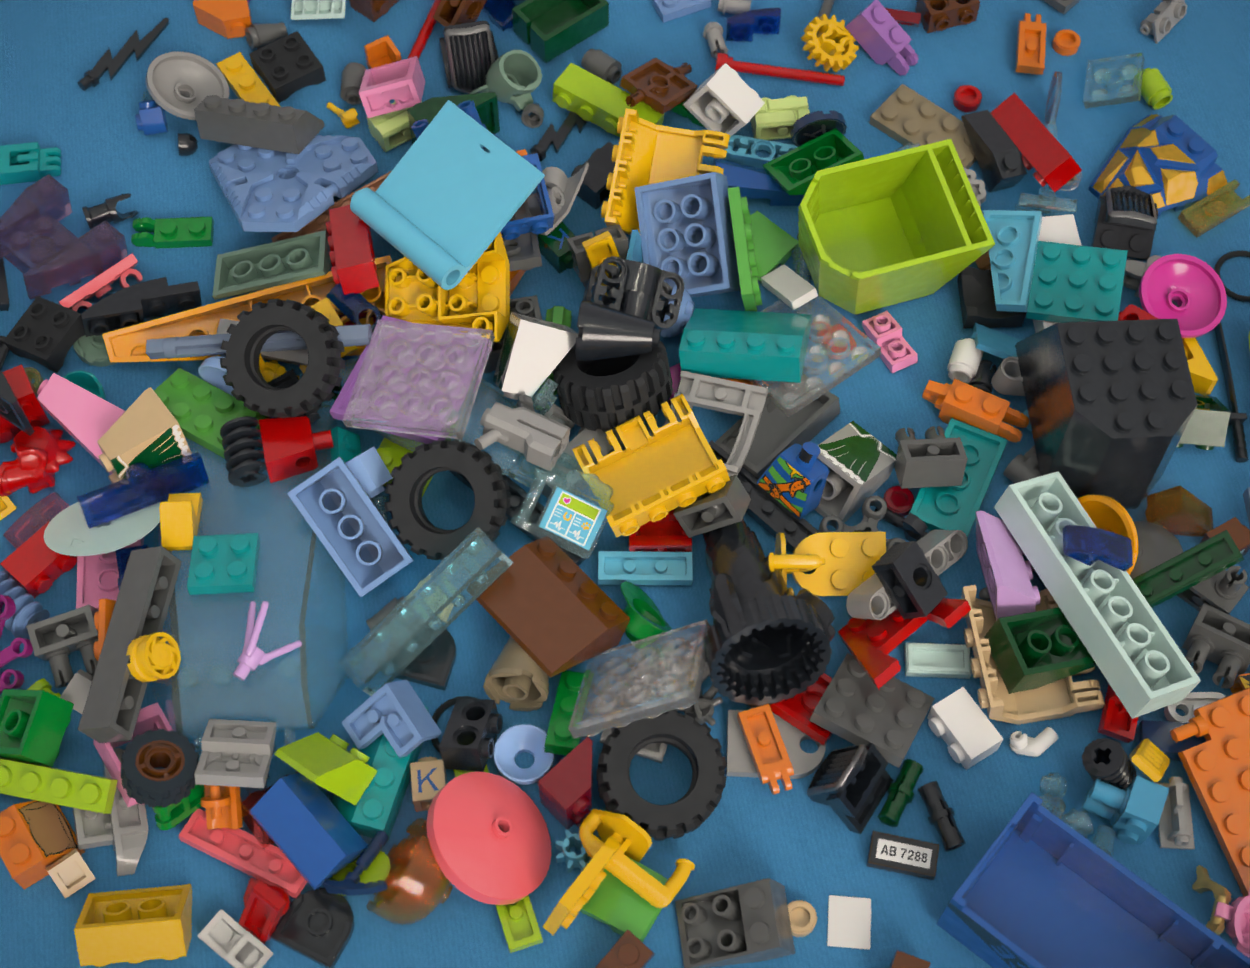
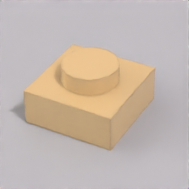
M76 848L46 867L47 872L65 899L96 879Z

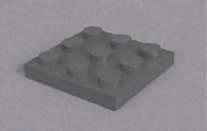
M847 653L809 721L854 745L873 743L888 763L899 768L935 698L895 677L891 678L878 690L854 656Z

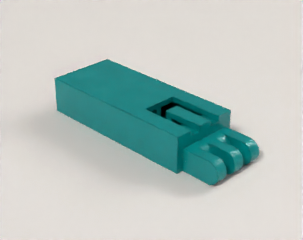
M38 142L0 146V185L43 181V178L60 176L61 150L56 147L41 149Z

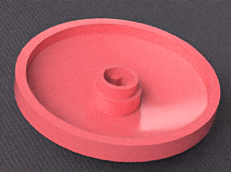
M468 772L452 779L435 795L427 815L428 843L438 867L458 890L483 903L507 905L522 900L540 886L548 873L551 863V839L541 812L533 800L520 787L496 774Z

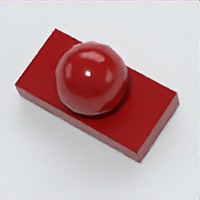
M260 880L250 892L239 919V925L246 931H249L261 943L265 944L271 938L280 917L289 909L290 898L288 892L279 885L267 886Z

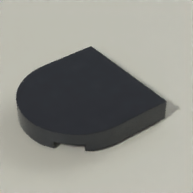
M430 620L417 621L416 624L402 629L398 632L392 643L383 668L384 675L445 690L456 660V645L452 635L442 624Z
M325 888L311 890L298 895L291 902L288 911L283 915L271 938L326 968H334L352 936L354 915L349 903L342 895L328 893Z

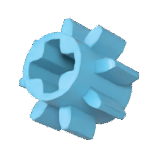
M565 830L566 838L564 841L555 842L556 848L563 851L556 856L557 863L565 861L568 873L573 868H580L583 871L587 861H591L592 858L585 851L579 833L571 834L569 830ZM575 846L577 850H581V854L576 856L574 852H570V848Z

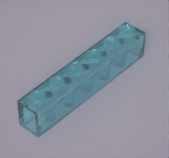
M477 527L426 578L422 579L414 590L397 603L394 609L380 623L376 624L356 646L352 647L339 664L359 689L372 696L386 683L392 682L514 562L480 527Z

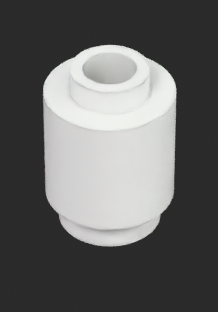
M966 338L955 343L947 366L948 376L951 380L957 379L964 383H969L976 376L984 351L975 347L974 339Z

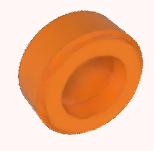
M1063 29L1055 34L1052 47L1056 53L1062 56H1071L1077 53L1081 38L1075 31Z

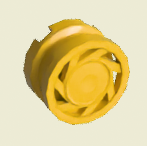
M165 632L139 636V638L131 641L126 655H130V663L127 664L130 673L141 682H153L158 679L172 677L179 669L181 661L177 642L171 635Z

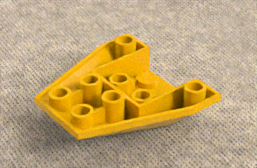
M501 232L461 282L450 290L441 288L406 257L386 265L385 316L490 343L499 342L510 318V263Z

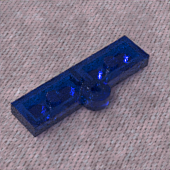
M199 452L153 469H150L144 463H134L127 469L126 479L80 495L77 499L85 522L90 529L168 499L169 494L185 493L210 482L202 456Z

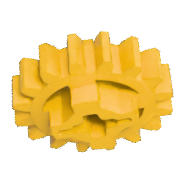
M823 14L820 18L815 17L804 28L805 34L801 37V40L806 42L802 49L810 52L807 57L808 60L814 58L816 60V67L822 64L824 65V71L827 72L832 67L836 73L841 68L845 70L857 57L855 53L859 46L853 44L856 39L844 27L845 20L837 22L835 15H832L829 20L826 14Z

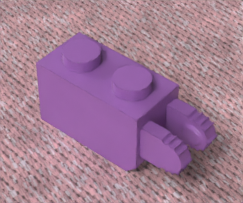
M874 0L845 26L876 64L884 65L888 63L900 76L906 75L910 68L909 66H915L919 59L915 50L909 45L912 39L879 0Z

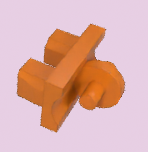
M204 785L205 797L200 799L201 807L206 808L207 829H239L243 827L244 805L241 802L240 787Z

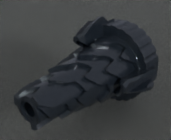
M744 519L740 522L703 533L706 545V563L712 581L711 588L709 589L711 594L709 610L713 616L714 624L707 631L708 635L704 639L703 652L714 687L718 689L721 695L727 696L731 701L751 705L778 703L781 700L790 699L796 694L804 692L818 680L820 675H823L826 665L829 664L832 649L830 641L836 633L831 625L835 619L831 609L825 602L805 588L801 589L795 596L791 587L787 588L780 569L774 572L769 570V555L765 557L755 532L751 531Z

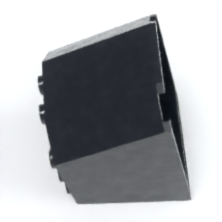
M1178 319L1056 323L1016 343L1015 348L1021 377H1023L1022 384L1040 475L1043 476L1059 471L1077 499L1086 495L1099 494L1116 500L1125 509H1137L1163 475L1197 407Z

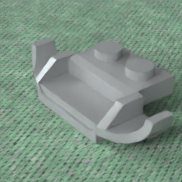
M113 748L121 762L122 753L125 751L121 748ZM103 762V768H104V775H103V777H105V778H111V779H112L111 775L109 774V772H108V770H107V768H106V766H105V764H104V762ZM116 786L111 814L73 808L78 850L113 845L116 856L117 877L135 874L149 832L145 804L140 805L138 803L127 807Z

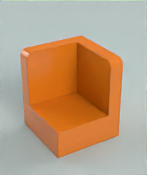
M388 35L364 46L368 69L402 60L400 51Z

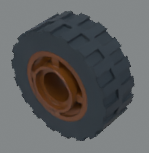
M149 730L142 735H137L131 743L126 745L125 752L122 753L121 784L123 789L127 790V795L130 798L133 797L137 803L141 805L146 804L148 807L162 806L163 808L168 807L170 804H177L184 797L187 798L190 795L191 789H194L196 785L194 774L199 761L198 752H195L194 744L190 743L186 736H181L173 730ZM155 767H164L165 769H155Z

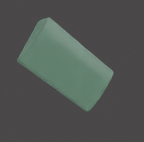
M324 230L217 255L213 298L215 300L326 275L332 265L329 255L330 248L327 239L329 235L327 231Z

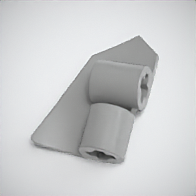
M588 162L570 178H567L565 173L557 167H547L542 171L545 175L544 179L554 214L553 228L542 233V235L547 236L569 214L589 167ZM537 194L530 195L527 203L531 215H542Z

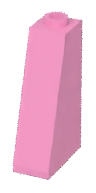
M53 373L50 379H45L38 388L37 395L39 396L37 399L39 403L104 468L98 458L103 453L97 441L121 417L125 410Z

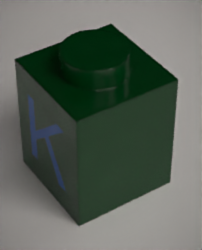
M563 222L547 236L538 235L540 253L559 274L566 269L573 268V258L567 239L575 237V235Z

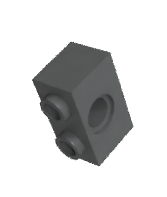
M737 475L730 476V481L726 482V485L719 491L714 493L707 492L697 497V500L687 507L679 506L675 509L673 514L689 538L742 521L751 498Z

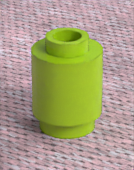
M1146 68L1137 75L1135 86L1148 106H1152L1153 109L1157 110L1171 102L1173 99L1172 89L1158 68Z

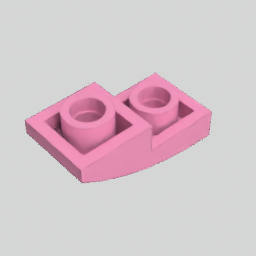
M888 311L862 321L863 329L871 344L891 373L918 362V354L902 337V327Z

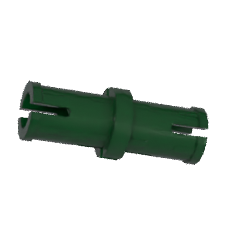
M905 759L895 782L889 785L887 789L889 795L881 812L878 814L879 820L882 823L891 827L898 826L907 803H911L914 798L913 790L924 770L923 766L918 762Z

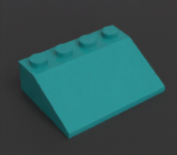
M696 308L684 327L680 342L679 357L681 371L716 378L801 383L812 314Z

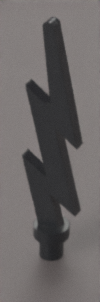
M164 18L140 42L136 30L113 60L109 48L93 69L85 72L84 77L78 81L80 88L85 91L90 86L95 87L100 83L99 79L107 69L112 80L134 51L138 61L168 26L169 19Z
M570 111L558 132L556 133L551 123L539 143L530 149L529 154L538 153L539 160L542 161L546 158V152L551 144H553L557 154L574 126L577 125L580 134L588 121L583 120L578 114Z

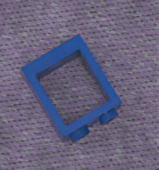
M538 153L522 156L542 172ZM544 178L535 188L542 215L509 221L501 230L502 238L505 240L516 239L521 234L530 232L542 234L553 228L554 214Z

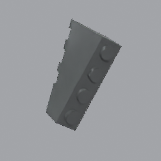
M217 95L207 96L194 109L201 139L300 154L325 126L323 120L306 110L294 109L290 106H273L268 103L247 102L243 99L220 98Z

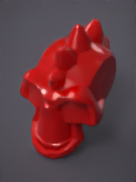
M35 426L32 427L34 433L31 436L24 431H20L13 438L14 444L10 446L13 453L16 452L18 457L16 460L2 462L0 465V496H8L26 486L29 493L32 494L48 487L53 488L56 482L54 475L59 471L60 465L67 464L73 460V457L67 452L76 443L61 439L63 434L61 429L47 430Z

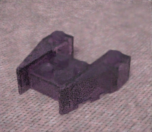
M49 174L27 187L0 218V259L5 257L23 273L27 294L30 299L52 293V288L69 283L70 286L81 283V278L93 274L97 277L128 256L125 236L106 220L79 238L59 223L60 220L72 213L68 189Z

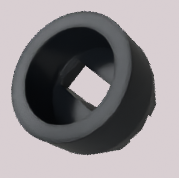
M178 133L179 156L192 155L197 151L198 142L196 137L187 133Z

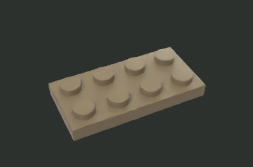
M904 84L870 116L869 124L908 149L952 139L964 168L968 170L977 160L963 121Z

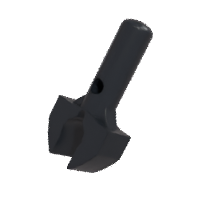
M887 508V512L882 520L903 530L906 540H916L917 542L927 534L925 530L928 526L918 516L909 513L905 518Z

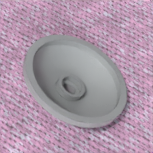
M188 52L165 53L155 58L147 70L146 85L151 97L164 110L177 117L196 120L194 109L207 96L217 95L220 98L229 99L228 82L222 72L210 61Z

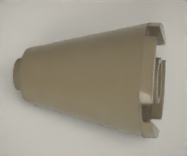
M510 637L486 675L483 687L486 695L491 700H495L497 704H500V700L510 703L509 709L533 711L541 708L543 702L548 698L549 676Z

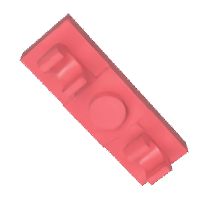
M130 254L59 301L58 304L77 312L79 308L88 309L92 306L91 303L86 301L87 299L95 295L99 299L112 290L110 285L119 278L120 286L123 289L130 287L126 282L127 276H134L138 282H141L143 280L142 274L138 270L133 269L136 267L138 260L133 254Z

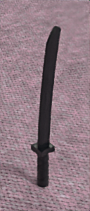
M1220 322L1214 330L1230 410L1228 425H1231L1236 462L1243 463L1248 461L1243 422L1247 419V413H1238L1232 373Z

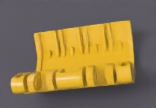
M626 108L624 117L620 116L618 120L617 134H621L619 145H614L612 151V162H615L614 173L609 172L606 189L610 190L608 201H603L601 218H605L604 222L607 227L619 224L624 233L631 235L632 230H638L640 234L634 187L711 172L723 174V168L702 164L703 156L717 159L726 158L727 151L725 149L728 148L730 135L711 130L693 131L657 125L639 118L637 110Z
M683 394L670 399L681 420L680 422L677 421L667 401L661 404V410L665 418L668 419V424L658 428L653 414L649 410L643 413L653 436H650L640 416L615 427L626 448L625 450H622L612 429L605 433L614 451L605 456H602L601 448L594 438L587 441L598 462L597 464H594L584 443L572 449L601 508L607 510L605 516L616 538L621 535H632L639 530V526L649 521H659L665 518L669 511L679 506L687 507L694 503L697 497L707 492H717L726 485V482L730 481L723 461L721 459L717 460Z

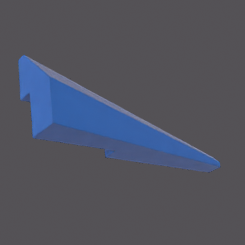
M714 158V165L724 169L723 175L727 176L728 188L739 187L741 197L770 199V205L799 206L804 195H788L764 170L722 158Z

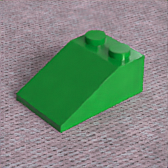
M835 128L763 164V168L788 195H805L818 170L864 160V156L854 144Z

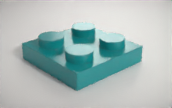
M259 534L194 536L187 582L189 595L255 592L260 549Z

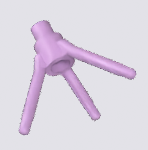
M251 601L249 604L244 647L237 660L239 665L233 673L235 677L242 681H245L250 671H255L258 665L262 666L269 660L302 646V642L298 640L266 654L256 646L269 606L267 601L262 602L256 622V603Z

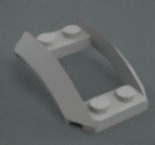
M681 371L680 384L674 397L683 394L691 410L693 406L744 416L732 452L726 464H724L729 477L738 475L753 443L768 394V388ZM671 404L670 408L672 409L677 421L680 422L681 420L679 419L673 405ZM666 419L664 425L669 423L668 419Z

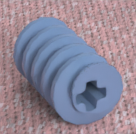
M0 571V594L11 597L16 605L14 615L6 620L4 626L16 638H29L26 626L50 618V613L47 609L42 610L43 606L41 603L34 601V597L31 594H26L24 587L17 586V581L9 578V574L6 571ZM5 604L2 606V613L5 609Z

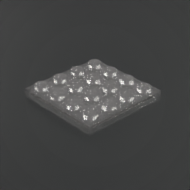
M820 296L795 310L782 300H778L761 312L812 314L801 383L763 380L749 381L753 382L752 385L768 388L767 398L784 414L791 417L880 357L881 347Z
M378 320L342 420L346 427L463 440L495 336L493 331L488 329Z
M708 620L699 621L621 645L590 658L568 727L573 738L591 737L606 729L613 727L622 728L637 720L656 718L664 712L675 709H687L693 704L698 703L706 663L703 643L710 628Z

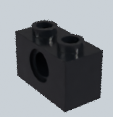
M916 540L894 544L871 566L903 619L926 617L948 594Z

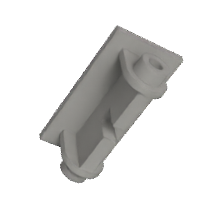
M1163 0L1154 9V14L1151 13L1141 22V33L1144 35H1154L1155 44H1158L1185 16L1187 12L1185 0Z
M1181 777L1169 778V783H1157L1170 788L1158 824L1160 848L1194 850L1189 784L1183 783Z

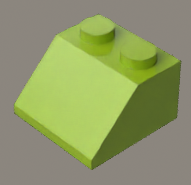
M316 732L278 748L274 754L312 782L355 806L377 773L375 768L367 764L370 757L354 747L349 752L346 749L350 744L335 734H332L329 739Z

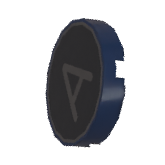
M833 110L830 111V114H823V111H815L798 119L794 123V129L791 130L790 134L794 145L799 147L835 128L844 135L847 126L841 113Z

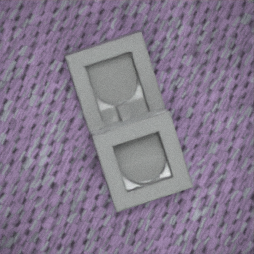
M222 909L219 910L197 936L233 968H262L274 954Z

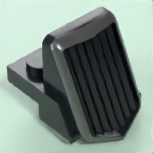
M488 21L446 26L443 30L444 37L439 38L448 88L454 87L457 91L470 94L473 90L486 85L487 72L490 66L498 59L493 32Z
M1132 186L1110 188L1106 191L1105 195L1100 194L1091 247L1128 251L1127 257L1147 260L1151 254L1158 219L1157 203H1154L1153 197Z
M859 744L831 751L818 767L807 789V795L814 802L830 806L851 832L861 834L887 792L889 785L893 782V779L885 770L888 762L874 744Z

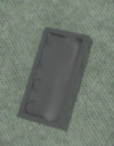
M803 375L801 383L780 382L767 394L760 422L743 467L759 480L779 454L795 443L803 446L805 442H810L840 414L839 397ZM744 416L715 441L729 455L736 442Z

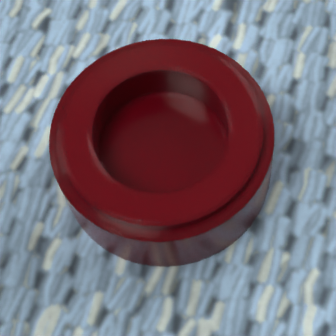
M893 486L884 494L883 499L888 509L903 517L910 513L914 504V495L908 488L901 489L900 486Z

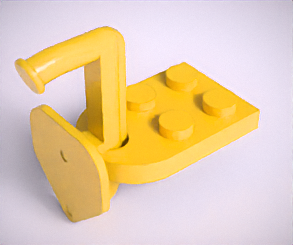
M886 531L816 533L803 539L796 546L793 554H786L785 534L778 533L776 534L775 553H769V570L774 572L780 569L786 586L787 574H792L795 582L801 589L805 588L816 596H848L855 588L875 574L871 566L886 553ZM815 569L811 574H805V573H804V572H807V571H810V570Z
M592 809L579 828L581 843L592 859L559 900L543 928L553 936L561 926L567 930L579 914V911L587 904L598 889V886L607 876L603 871L604 869L608 870L654 907L664 908L672 902L680 891L691 871L695 869V865L688 859H677L675 871L665 885H663L631 860L640 862L651 847L652 840L649 834L623 814ZM595 830H597L602 840H600L593 834Z

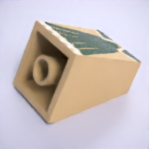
M151 387L146 389L97 441L103 453L98 458L107 472L112 471L113 473L108 476L109 480L117 492L123 490L130 500L196 463L178 421Z

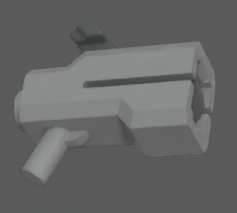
M520 395L518 397V408L512 409L496 402L491 409L487 408L484 411L480 424L484 426L483 435L475 439V445L479 450H483L497 441L524 453L526 461L551 471L569 442L571 428L536 413L530 396Z

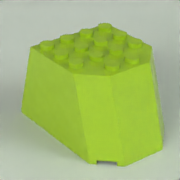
M952 139L818 170L798 207V244L818 296L854 315L932 295L995 245Z

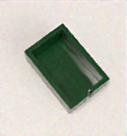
M526 0L512 8L513 31L527 45L531 44V49L547 63L609 25V3L606 0Z

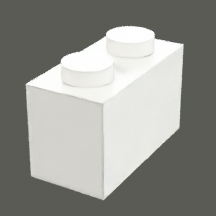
M964 687L933 705L928 714V725L937 737H942L948 745V752L956 763H961L966 770L996 752L1003 741L1002 736Z

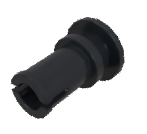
M982 360L976 376L970 381L969 385L992 394L993 386L991 381L997 369L996 365H992V361Z

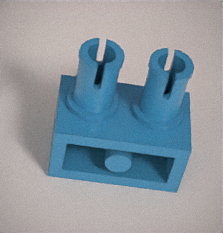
M1137 775L1125 790L1096 778L1092 789H1089L1085 795L1081 809L1109 819V824H1111L1109 833L1117 835L1120 841L1131 845H1141L1158 826L1170 788Z

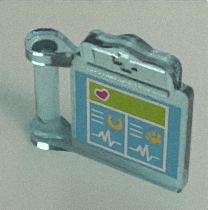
M536 466L533 473L535 479L518 515L514 514L510 523L540 538L549 536L559 547L579 557L589 559L608 521L606 517L611 514L614 508V503L610 501L613 495V488L603 483L597 475L592 473L585 474L573 469L563 479L548 470ZM548 481L554 485V488L537 524H534L529 519Z

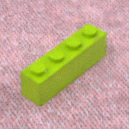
M573 63L568 65L553 84L552 102L563 109L578 114L583 120L590 121L603 128L606 132L618 137L621 136V134H617L618 120L620 116L624 117L626 108L637 110L639 118L663 126L664 114L653 110L644 102H640L634 107L628 106L626 97L631 95L630 93Z

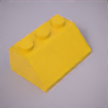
M192 885L88 893L74 928L80 966L93 965L95 967H103L110 963L120 962L136 964L145 960L162 958L164 960H175L179 957L187 956L192 938Z

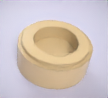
M803 900L789 903L788 911L792 936L804 937L809 935L817 922V914L814 907Z

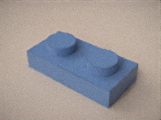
M653 0L652 4L664 23L711 7V0Z

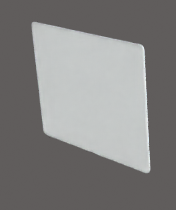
M830 895L827 945L870 949L871 899Z

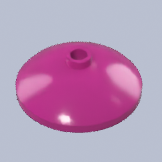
M1186 254L1163 256L1153 262L1141 278L1139 297L1143 310L1158 319H1178L1182 338H1196L1207 334L1220 323L1225 314L1227 295L1221 278L1211 266L1194 256ZM1172 301H1175L1178 304V307L1175 306L1172 303Z

